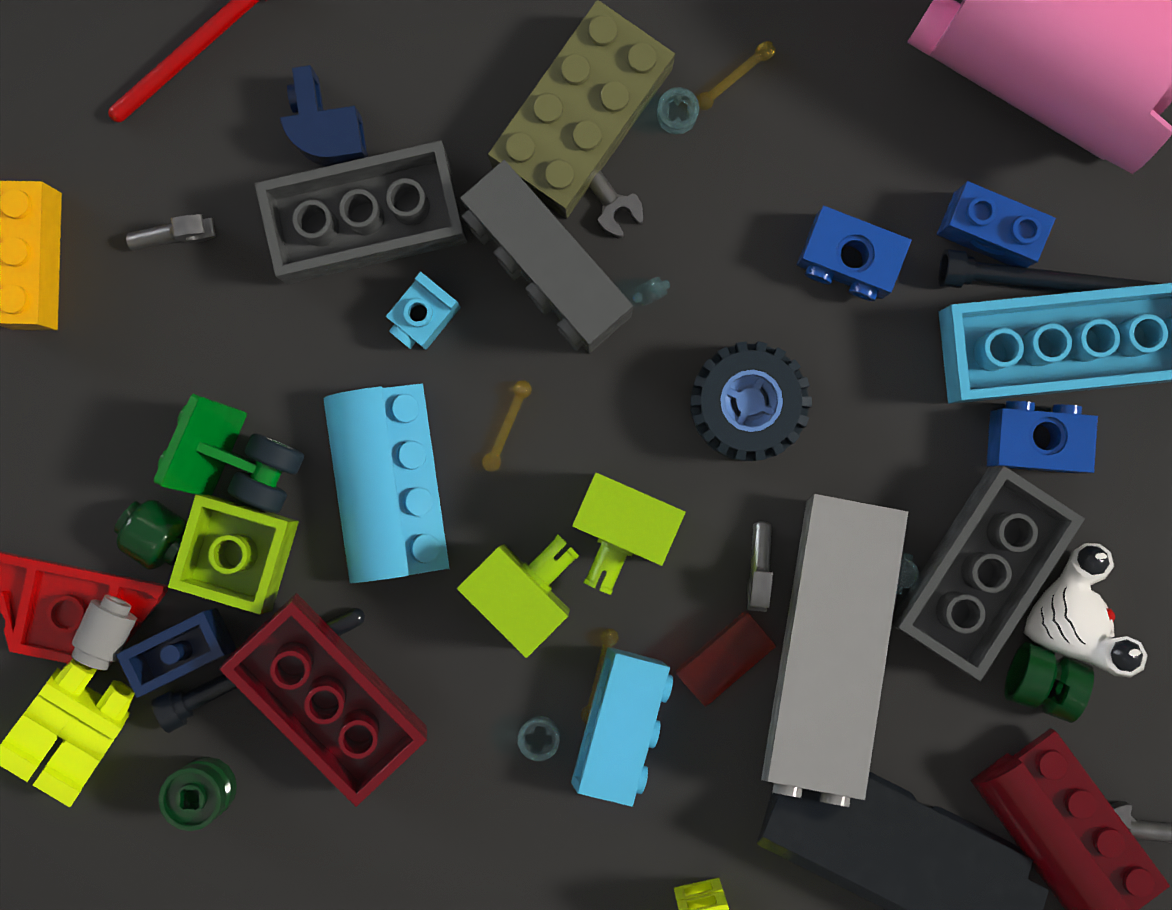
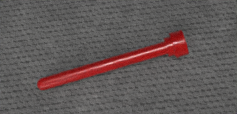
M230 0L118 99L108 110L110 119L117 123L127 119L260 0Z

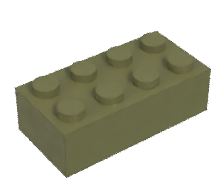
M597 0L488 153L491 167L495 168L505 159L544 204L567 219L588 190L596 174L603 169L672 71L675 53Z

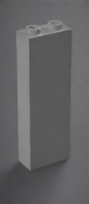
M814 494L806 501L761 777L763 781L774 783L772 793L801 798L802 790L809 789L821 792L820 802L849 807L851 798L865 800L908 511Z

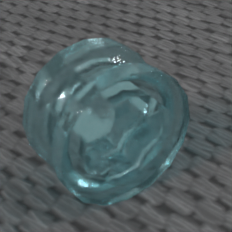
M681 87L671 88L664 92L659 99L657 107V119L661 127L673 134H682L692 129L699 113V102L696 96L688 89ZM674 101L677 106L681 101L686 103L688 107L685 115L688 119L681 121L677 117L672 121L668 118L670 111L668 103Z
M534 716L528 719L521 727L517 737L521 753L534 761H544L552 757L561 741V731L557 723L545 716ZM537 726L546 728L545 735H552V743H545L542 750L533 749L534 742L527 741L526 734H533Z

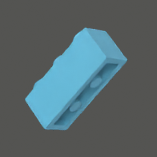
M607 647L571 784L578 794L633 807L636 794L641 795L643 793L648 778V767L644 766L648 748L653 749L656 746L660 734L661 724L660 721L656 720L661 702L666 703L668 701L673 685V676L669 675L670 667L661 660Z

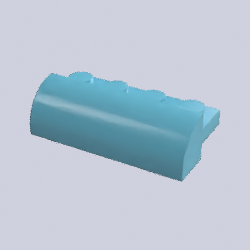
M423 383L382 388V386L371 387L324 397L349 582H369L450 569Z

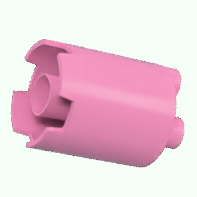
M933 0L907 42L1100 159H1106L1131 174L1143 167L1172 135V126L1160 116L1172 102V0H963L961 4L955 0Z

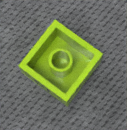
M196 494L168 588L259 615L272 611L299 521L213 495Z

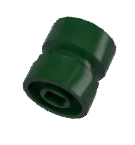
M1025 642L1016 651L1008 669L1004 688L1005 698L1031 709L1042 705L1044 713L1073 723L1082 715L1090 699L1094 684V670L1091 665L1067 656H1062L1056 660L1054 652Z
M212 757L196 758L168 776L161 786L158 801L162 815L168 823L177 829L194 831L204 828L226 811L235 799L237 790L235 775L230 767L220 759Z

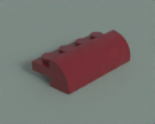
M1051 728L1013 756L1006 753L970 780L1023 851L1024 855L1033 859L1032 866L1065 910H1139L1170 887L1164 876L1057 731Z

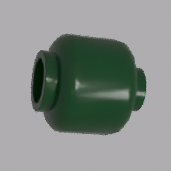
M147 500L142 504L135 501L123 512L115 524L114 532L118 534L116 540L117 547L125 555L148 570L156 569L165 562L172 566L175 564L186 522L159 501Z

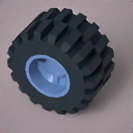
M747 341L739 342L735 346L729 348L726 346L717 351V354L711 359L709 358L702 366L692 388L690 409L696 430L714 451L716 450L727 458L741 461L765 460L784 452L786 448L794 444L800 437L799 434L806 427L809 417H807L808 410L812 407V396L809 397L807 389L810 385L807 376H802L799 370L801 366L795 359L793 361L785 355L786 351L779 347L774 349L768 347V343L759 341L756 344H747Z

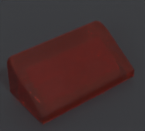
M745 610L677 668L675 673L706 707L773 650L776 645Z

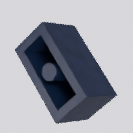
M218 608L203 611L116 654L136 698L233 652L236 646Z

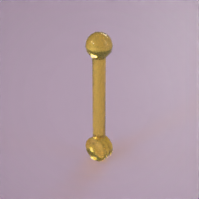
M765 41L759 44L753 56L711 91L700 93L696 98L698 108L701 110L710 109L714 104L715 98L761 60L770 59L776 53L772 42Z
M521 380L514 385L515 397L491 453L485 455L482 460L483 467L487 471H496L501 466V458L499 456L523 399L527 398L532 391L531 385L527 381Z
M612 628L605 629L600 635L603 646L588 705L583 707L581 711V719L586 724L608 647L612 648L619 640L618 633Z

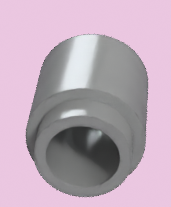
M104 595L102 601L91 600L72 640V645L75 647L71 654L72 658L88 667L108 670L111 661L115 662L118 660L116 654L122 652L137 620L136 616L129 612L132 606L126 601L110 595Z

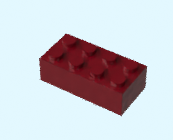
M297 593L225 659L219 669L355 807L427 741V726Z

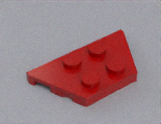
M0 551V613L5 619L4 634L9 652L68 664L73 659L71 654L75 648L72 645V640L91 600L102 601L104 595L117 597L132 606L129 612L136 616L137 620L125 643L126 645L168 592V585Z

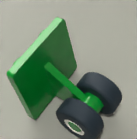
M192 394L187 404L179 413L178 425L168 448L160 456L154 483L165 488L191 494L212 495L227 463L250 472V475L241 472L234 474L228 487V493L231 496L264 511L279 513L287 498V493L276 485L282 472L293 475L298 472L304 459V454L288 445L257 433L251 435L245 448V454L256 460L255 462L232 452L247 413L235 407Z

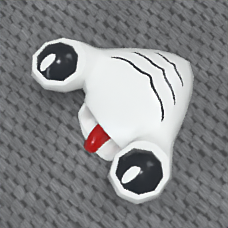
M1084 543L1071 552L1061 576L1043 593L1033 606L1026 621L1024 634L1034 643L1045 649L1092 664L1114 676L1131 678L1144 670L1148 655L1142 643L1128 636L1113 638L1115 636L1113 624L1115 613L1112 609L1108 608L1098 593L1091 590V585L1106 579L1114 568L1112 554L1101 544Z

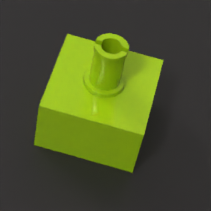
M595 473L572 527L597 537V542L601 543L583 583L595 588L602 571L605 570L606 574L599 591L611 595L627 555L632 557L633 553L662 566L686 512L606 476Z
M559 534L529 565L526 562L523 563L505 544L499 546L457 588L525 658L569 615L570 609L551 591L552 588L549 585L580 555L570 547L556 560L554 556L567 544Z

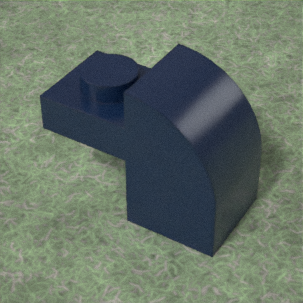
M311 65L292 68L294 84L287 85V93L292 112H298L299 114L280 117L286 135L307 159L322 166H331L368 157L363 121L357 108L349 106L324 110L319 78Z

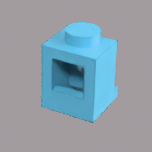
M420 271L414 283L386 315L394 323L389 332L410 349L417 342L426 350L460 310L461 306L454 298ZM417 305H423L427 308V315L422 321H413L411 319V310Z

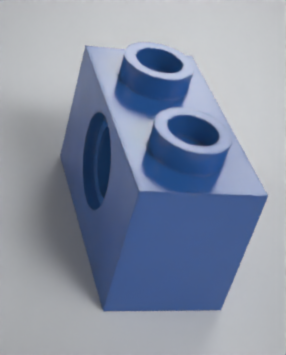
M967 181L954 192L937 235L1010 266L1027 268L1038 262L1056 218Z
M823 205L815 216L796 266L807 269L805 276L814 281L830 285L835 280L850 286L848 291L850 294L867 301H875L876 297L883 299L892 293L912 240ZM851 246L861 253L862 265L860 268H850L843 263L841 259V249L843 247Z
M1006 401L1005 408L990 411L986 466H1005L1012 469L1076 474L1094 473L1098 416L1082 415V406L1056 404L1053 405L1052 412L1035 411L1034 402ZM1039 424L1045 426L1050 433V442L1045 449H1040L1033 440L1034 429Z

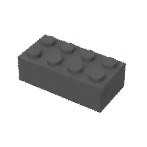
M442 140L254 183L275 276L285 284L468 243L448 155Z
M505 159L460 197L466 210L461 216L466 222V227L483 246L491 241L497 248L493 251L497 257L496 261L514 281L521 276L527 282L528 286L525 287L528 292L527 296L545 316L550 311L560 320L557 324L559 327L558 331L574 350L577 351L583 346L590 354L631 318L633 304Z
M988 467L893 614L891 626L964 674L981 681L1085 518L1007 467Z

